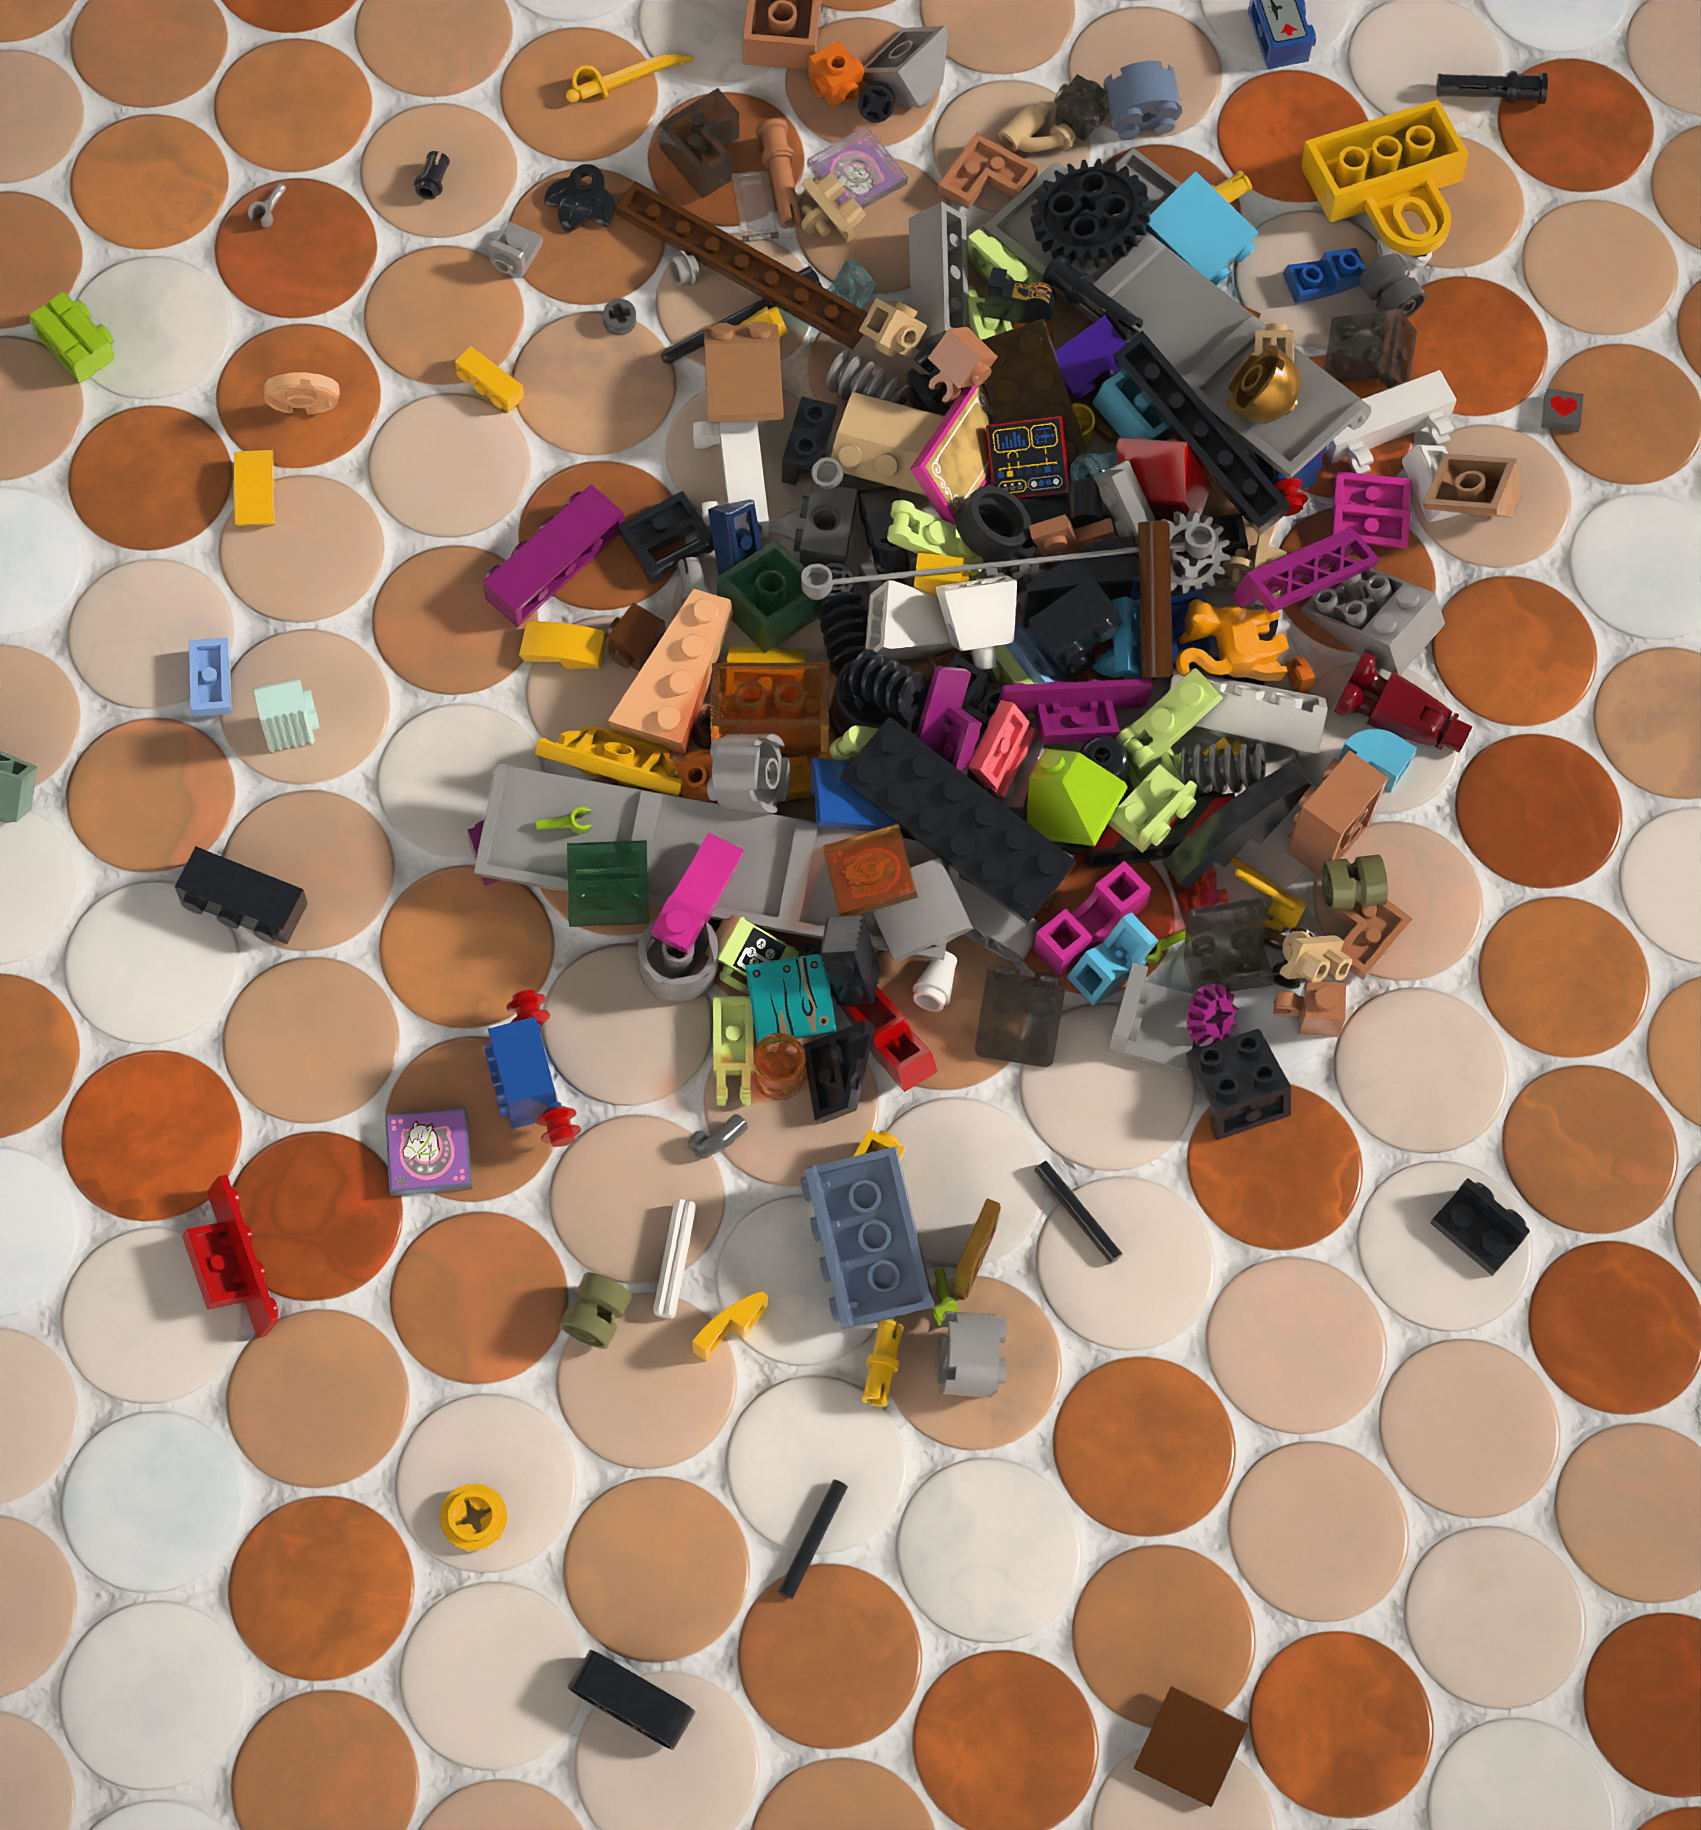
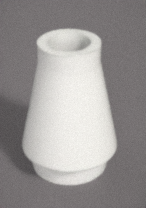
M945 951L944 960H932L913 986V1000L919 1007L928 1011L938 1012L945 1005L949 1004L954 971L957 964V958L953 954Z

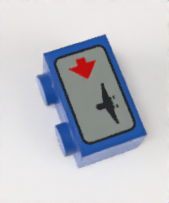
M1250 0L1248 14L1267 70L1308 62L1312 46L1316 45V34L1313 25L1307 24L1305 1Z

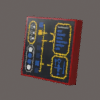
M1062 416L986 425L992 486L1003 488L1016 498L1066 493V488L1070 483Z

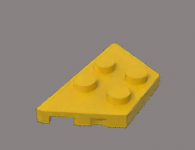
M596 725L585 726L577 731L570 730L560 733L559 740L556 743L546 738H540L537 741L534 755L580 768V771L586 775H603L616 779L619 784L626 787L640 786L666 795L677 797L680 795L682 779L674 777L676 767L674 762L669 759L670 754L666 746Z

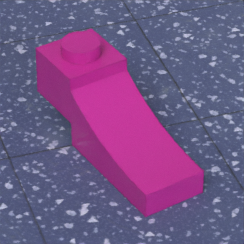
M708 832L683 878L672 895H669L651 929L652 936L689 954L705 922L708 923L743 857L744 850Z

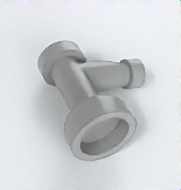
M823 456L822 459L814 464L812 478L820 488L832 489L836 486L847 488L842 480L843 470L837 460Z

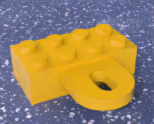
M1439 99L1305 141L1301 169L1330 223L1367 212L1379 237L1389 248L1401 254L1418 256L1435 251L1445 242L1451 225V213L1439 188L1463 181L1469 153ZM1405 211L1417 213L1427 232L1424 234L1413 233L1401 213Z

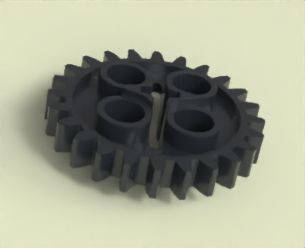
M1097 158L1094 166L1088 167L1084 159L1081 162L1080 169L1076 170L1069 163L1067 164V174L1063 175L1056 170L1054 171L1055 182L1043 181L1045 192L1036 191L1037 203L1031 204L1033 216L1030 217L1036 241L1041 242L1044 253L1051 250L1053 259L1058 256H1064L1069 260V265L1077 259L1079 260L1080 269L1085 267L1088 260H1093L1095 267L1098 268L1101 258L1104 257L1111 264L1114 263L1113 254L1116 252L1126 257V245L1137 247V235H1146L1145 224L1150 223L1149 210H1151L1149 197H1147L1145 185H1140L1139 176L1137 174L1130 176L1127 166L1117 172L1115 161H1111L1104 168L1102 167L1101 159Z

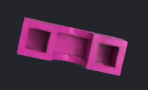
M1125 861L1095 884L1093 893L1078 909L1072 913L1064 909L1038 930L1033 950L1058 977H1061L1078 963L1085 952L1104 942L1122 917L1131 912L1136 916L1147 907L1151 888Z

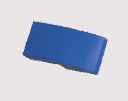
M1357 248L1324 252L1319 261L1287 265L1282 274L1294 302L1297 304L1332 296L1359 286V278L1366 268Z

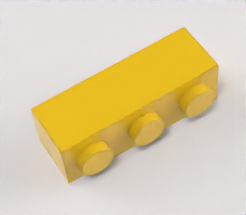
M472 346L455 361L457 376L462 381L471 383L479 394L488 396L496 407L510 412L524 398L523 385Z

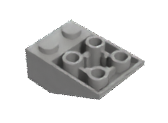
M1373 568L1314 594L1301 608V612L1360 657L1366 648L1374 652L1377 667L1391 673L1394 671L1399 675L1403 673L1445 625L1436 593Z

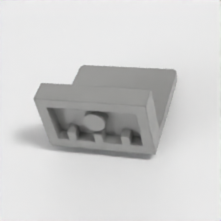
M1133 963L1108 1051L1184 1072L1188 1065L1186 1053L1192 1050L1194 1043L1189 1035L1186 1021L1187 1010L1194 995L1145 981L1148 967Z

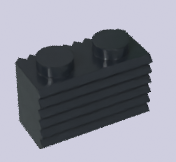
M861 915L829 917L826 920L819 956L822 957L821 961L824 962L823 966L826 968L825 972H827L829 983H831L830 988L833 989L832 993L835 994L834 998L837 999L836 1004L840 1006L873 1004L876 1001L875 996H877L876 990H878L877 984H879L878 978H880L879 973L881 970L864 918Z

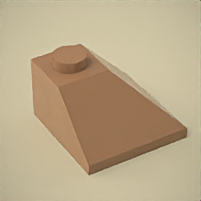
M1444 453L1423 501V508L1512 518L1522 494L1517 458Z

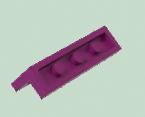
M1349 527L1247 572L1233 593L1232 598L1240 608L1259 600L1271 614L1375 567L1380 559L1352 527ZM1352 550L1362 559L1361 561L1348 558ZM1336 566L1334 573L1326 571L1327 569ZM1309 578V584L1300 583V581ZM1283 589V596L1275 598L1272 595Z

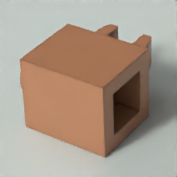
M968 327L948 329L928 357L940 370L939 374L930 380L929 388L931 390L938 389L944 382L947 386V393L943 396L942 401L944 403L952 402L960 395L961 388L979 386L985 382L992 372L990 367L998 356Z
M1306 980L1300 996L1289 991H1277L1276 999H1274L1273 1015L1299 1017V1034L1338 1037L1345 1022L1346 983L1329 981L1312 983Z

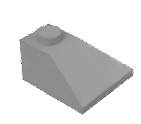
M945 26L903 28L863 67L865 72L863 80L867 83L880 81L889 85L895 95V104L899 107L921 108L933 100V93L943 85L948 39L947 29Z

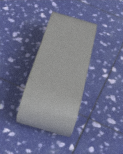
M959 877L956 891L973 927L972 930L962 935L1010 962L1022 963L1034 944L1036 932L1042 928L1040 924L1032 918L1026 925L980 888Z

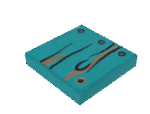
M820 953L745 965L758 1045L837 1032L827 972H825L826 968L823 966L824 962L821 961L822 957L819 956Z

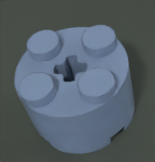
M1160 61L1137 62L1120 68L1122 75L1115 79L1110 74L1104 80L1103 88L1111 126L1118 132L1120 139H1133L1141 131L1154 130L1156 134H1165L1175 129L1174 122L1182 114V105L1174 68L1168 64V69L1162 68Z

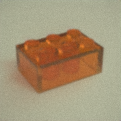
M829 662L712 663L711 744L714 739H722L727 734H775L782 739L785 747H779L780 753H829Z

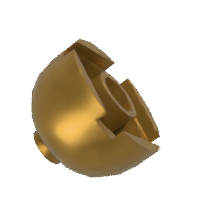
M1274 345L1262 346L1266 351L1259 356L1253 352L1249 354L1237 367L1227 387L1232 391L1231 401L1225 398L1226 405L1232 412L1249 422L1270 423L1284 415L1290 414L1298 403L1300 391L1299 371L1294 362Z

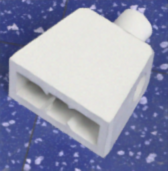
M1005 575L936 586L937 597L952 646L960 651L972 650L973 665L979 669L996 667L995 646L1010 644L1014 640L1017 581Z

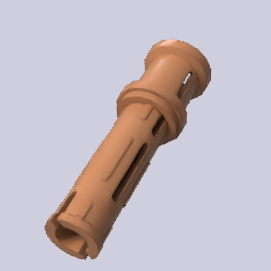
M768 119L756 127V135L761 139L764 151L761 159L762 163L770 171L780 219L779 224L782 228H788L787 220H789L790 227L795 228L802 224L803 218L800 213L790 165L793 161L794 153L792 148L788 147L786 137L788 125L782 119Z

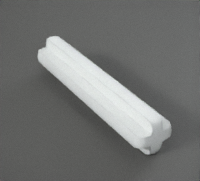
M678 1199L674 1202L653 1308L654 1315L661 1318L671 1319L676 1314L696 1211L695 1203L688 1200Z

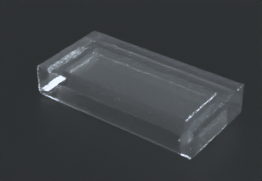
M768 170L732 174V185L742 242L778 239L779 231Z

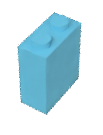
M1196 171L1150 215V223L1145 224V229L1148 233L1217 287L1229 276L1231 272L1228 268L1236 260L1243 263L1256 249L1253 243L1259 233Z

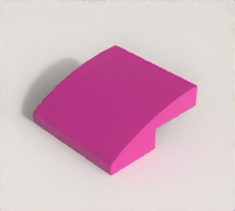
M1337 471L1334 484L1332 535L1352 527L1367 545L1407 549L1411 517L1409 506L1412 479Z

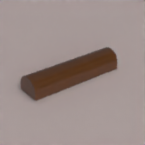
M1168 521L1139 522L1141 678H1170L1173 675L1170 525Z

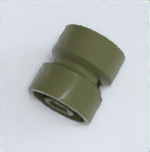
M1380 854L1356 857L1354 863H1350L1347 858L1323 861L1321 869L1322 889L1329 911L1353 909L1356 902H1359L1362 907L1386 904L1388 899V882L1385 865Z
M587 1272L584 1273L575 1291L577 1303L568 1305L559 1325L564 1332L590 1346L606 1349L617 1330L614 1320L623 1317L632 1299V1294L622 1285L607 1277Z

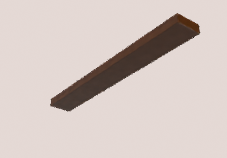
M635 181L615 206L614 210L617 216L675 249L683 250L686 255L692 254L696 261L853 350L864 334L859 332V329L868 312Z

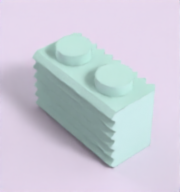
M300 679L253 689L259 718L270 752L274 753L277 749L282 752L284 747L289 750L292 746L297 748L299 744L305 746L307 742L311 745L314 743L313 730L320 729L311 689L303 691Z

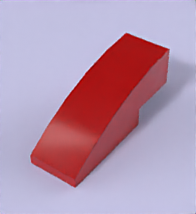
M877 986L876 1001L873 1004L840 1007L852 1025L862 1021L874 1024V1034L870 1050L893 1080L906 1092L938 1071L931 1050L910 1028L907 1017Z

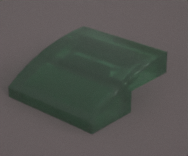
M647 840L567 843L569 927L649 924Z

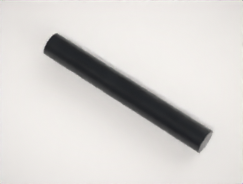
M1047 1160L1038 1165L1034 1170L1108 1262L1112 1264L1117 1261L1123 1253Z
M833 1479L778 1590L780 1595L793 1600L848 1488L843 1482Z

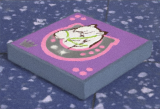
M466 1108L385 1115L391 1196L472 1189Z

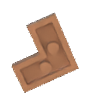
M976 133L938 184V193L968 210L987 184L1015 198L1037 176L1038 166Z
M1062 515L1029 526L1031 538L1043 557L1075 554L1094 541L1102 540L1108 536H1119L1111 518L1074 529L1067 516ZM1063 561L1048 562V564L1052 568Z
M1387 900L1385 905L1362 907L1359 902H1356L1353 909L1332 911L1354 927L1345 937L1340 950L1352 958L1349 970L1364 980L1408 928L1413 918L1389 900Z

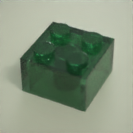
M777 539L717 577V596L731 600L733 609L731 620L764 653L818 619L817 608L825 600V598L820 600L811 599L803 592L801 574L805 567Z

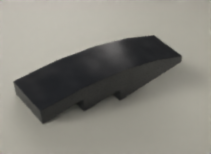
M1288 763L1257 781L1218 809L1190 833L1162 862V865L1180 885L1190 890L1215 861L1225 868L1250 839L1261 845L1313 785L1295 766Z

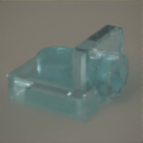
M856 259L845 260L833 284L827 290L863 310L877 283Z

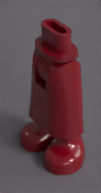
M1366 648L1333 711L1340 716L1360 713L1368 716L1366 722L1368 726L1389 731L1403 739L1416 743L1435 746L1440 750L1445 746L1460 753L1473 727L1459 720V714L1454 713L1451 716L1452 711L1447 706L1396 672L1392 671L1387 680L1380 676L1376 671V656L1374 652ZM1362 690L1377 695L1378 699L1376 701L1366 696Z

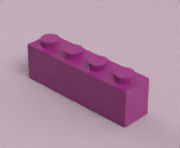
M592 484L582 493L580 491L574 493L561 512L555 517L549 516L540 525L538 532L530 540L521 541L514 548L509 559L502 565H495L488 571L483 581L485 599L518 628L619 536L618 525L624 523V512Z

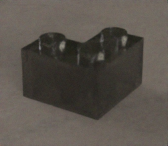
M717 88L659 124L660 149L702 199L732 181V157L724 147L740 138V114L720 89Z

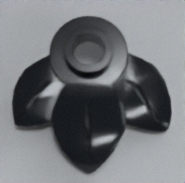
M591 164L580 165L571 172L569 177L553 182L545 195L544 203L546 205L559 207V220L566 233L576 230L589 217L599 225L608 227L614 216V198L604 188V175L598 167ZM586 176L592 178V182L588 186L580 185L582 178Z

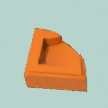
M1304 657L1287 660L1284 666L1287 668V674L1293 691L1310 694L1315 676L1307 660Z

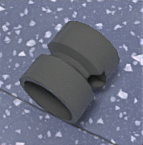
M1394 253L1376 260L1364 270L1359 278L1361 287L1371 300L1377 301L1375 306L1388 324H1396L1409 318L1422 307L1427 298L1426 293L1417 280L1409 277L1410 271L1399 255Z

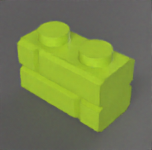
M61 292L48 301L47 305H42L32 312L29 320L36 336L74 378L82 383L95 374L97 369L100 370L113 361L115 356L111 344L114 342V339L103 324L95 326L90 320L92 317L91 313L80 299L73 302L66 293Z

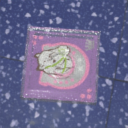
M868 125L807 159L808 168L818 180L832 172L846 191L834 200L838 207L852 196L861 208L864 209L908 184V176Z

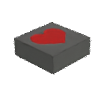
M1546 389L1541 427L1578 433L1581 426L1583 394Z

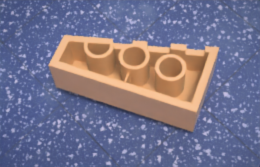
M697 589L692 590L609 718L608 723L611 730L666 746L668 750L686 754L733 615L730 599Z

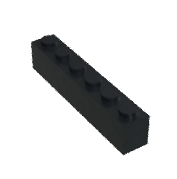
M1143 330L1113 354L1116 367L1176 438L1188 443L1203 470L1259 536L1289 512L1288 501Z

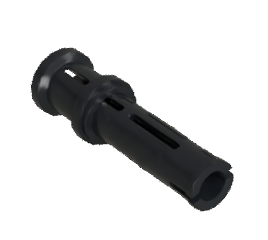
M1517 71L1506 72V76L1438 73L1436 96L1504 98V101H1508V103H1515L1516 100H1537L1538 104H1545L1548 91L1547 72H1540L1539 75H1518Z
M1058 256L1049 263L1044 271L1042 280L1051 287L1055 286L1065 294L1066 300L1072 304L1081 303L1100 318L1105 315L1113 327L1129 340L1133 339L1140 332L1133 326L1136 325L1142 328L1143 320L1094 286L1092 276L1086 272H1078L1069 265V260L1064 256Z

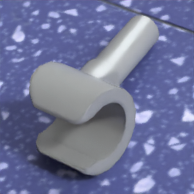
M278 184L264 202L257 201L249 206L248 216L251 222L255 220L258 214L265 213L260 221L262 226L270 227L272 225L273 215L271 211L286 190L284 185Z

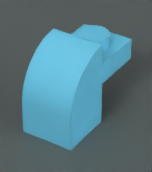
M1368 729L1354 734L1344 743L1339 760L1341 761L1349 750L1388 777L1384 789L1391 792L1411 765L1417 748L1389 731Z
M1131 912L1122 917L1102 944L1084 953L1066 978L1092 1005H1095L1114 994L1128 982L1133 963L1145 965L1148 962L1145 958L1159 940Z

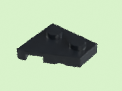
M862 1021L802 1045L815 1121L825 1123L857 1110L874 1034L873 1023Z

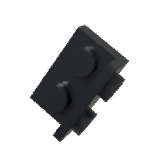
M801 396L782 459L783 483L796 486L800 472L807 473V470L812 471L814 464L823 458L837 413V406L835 404Z
M1467 1178L1453 1197L1434 1216L1430 1224L1493 1276L1524 1242L1530 1230L1526 1227V1222L1520 1214L1512 1209L1506 1210L1494 1200V1194L1488 1187L1480 1182L1474 1183L1471 1179Z

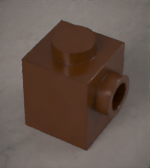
M633 602L621 619L619 617L615 618L607 630L606 637L608 638V650L611 658L624 668L632 667L640 672L666 632L665 621Z

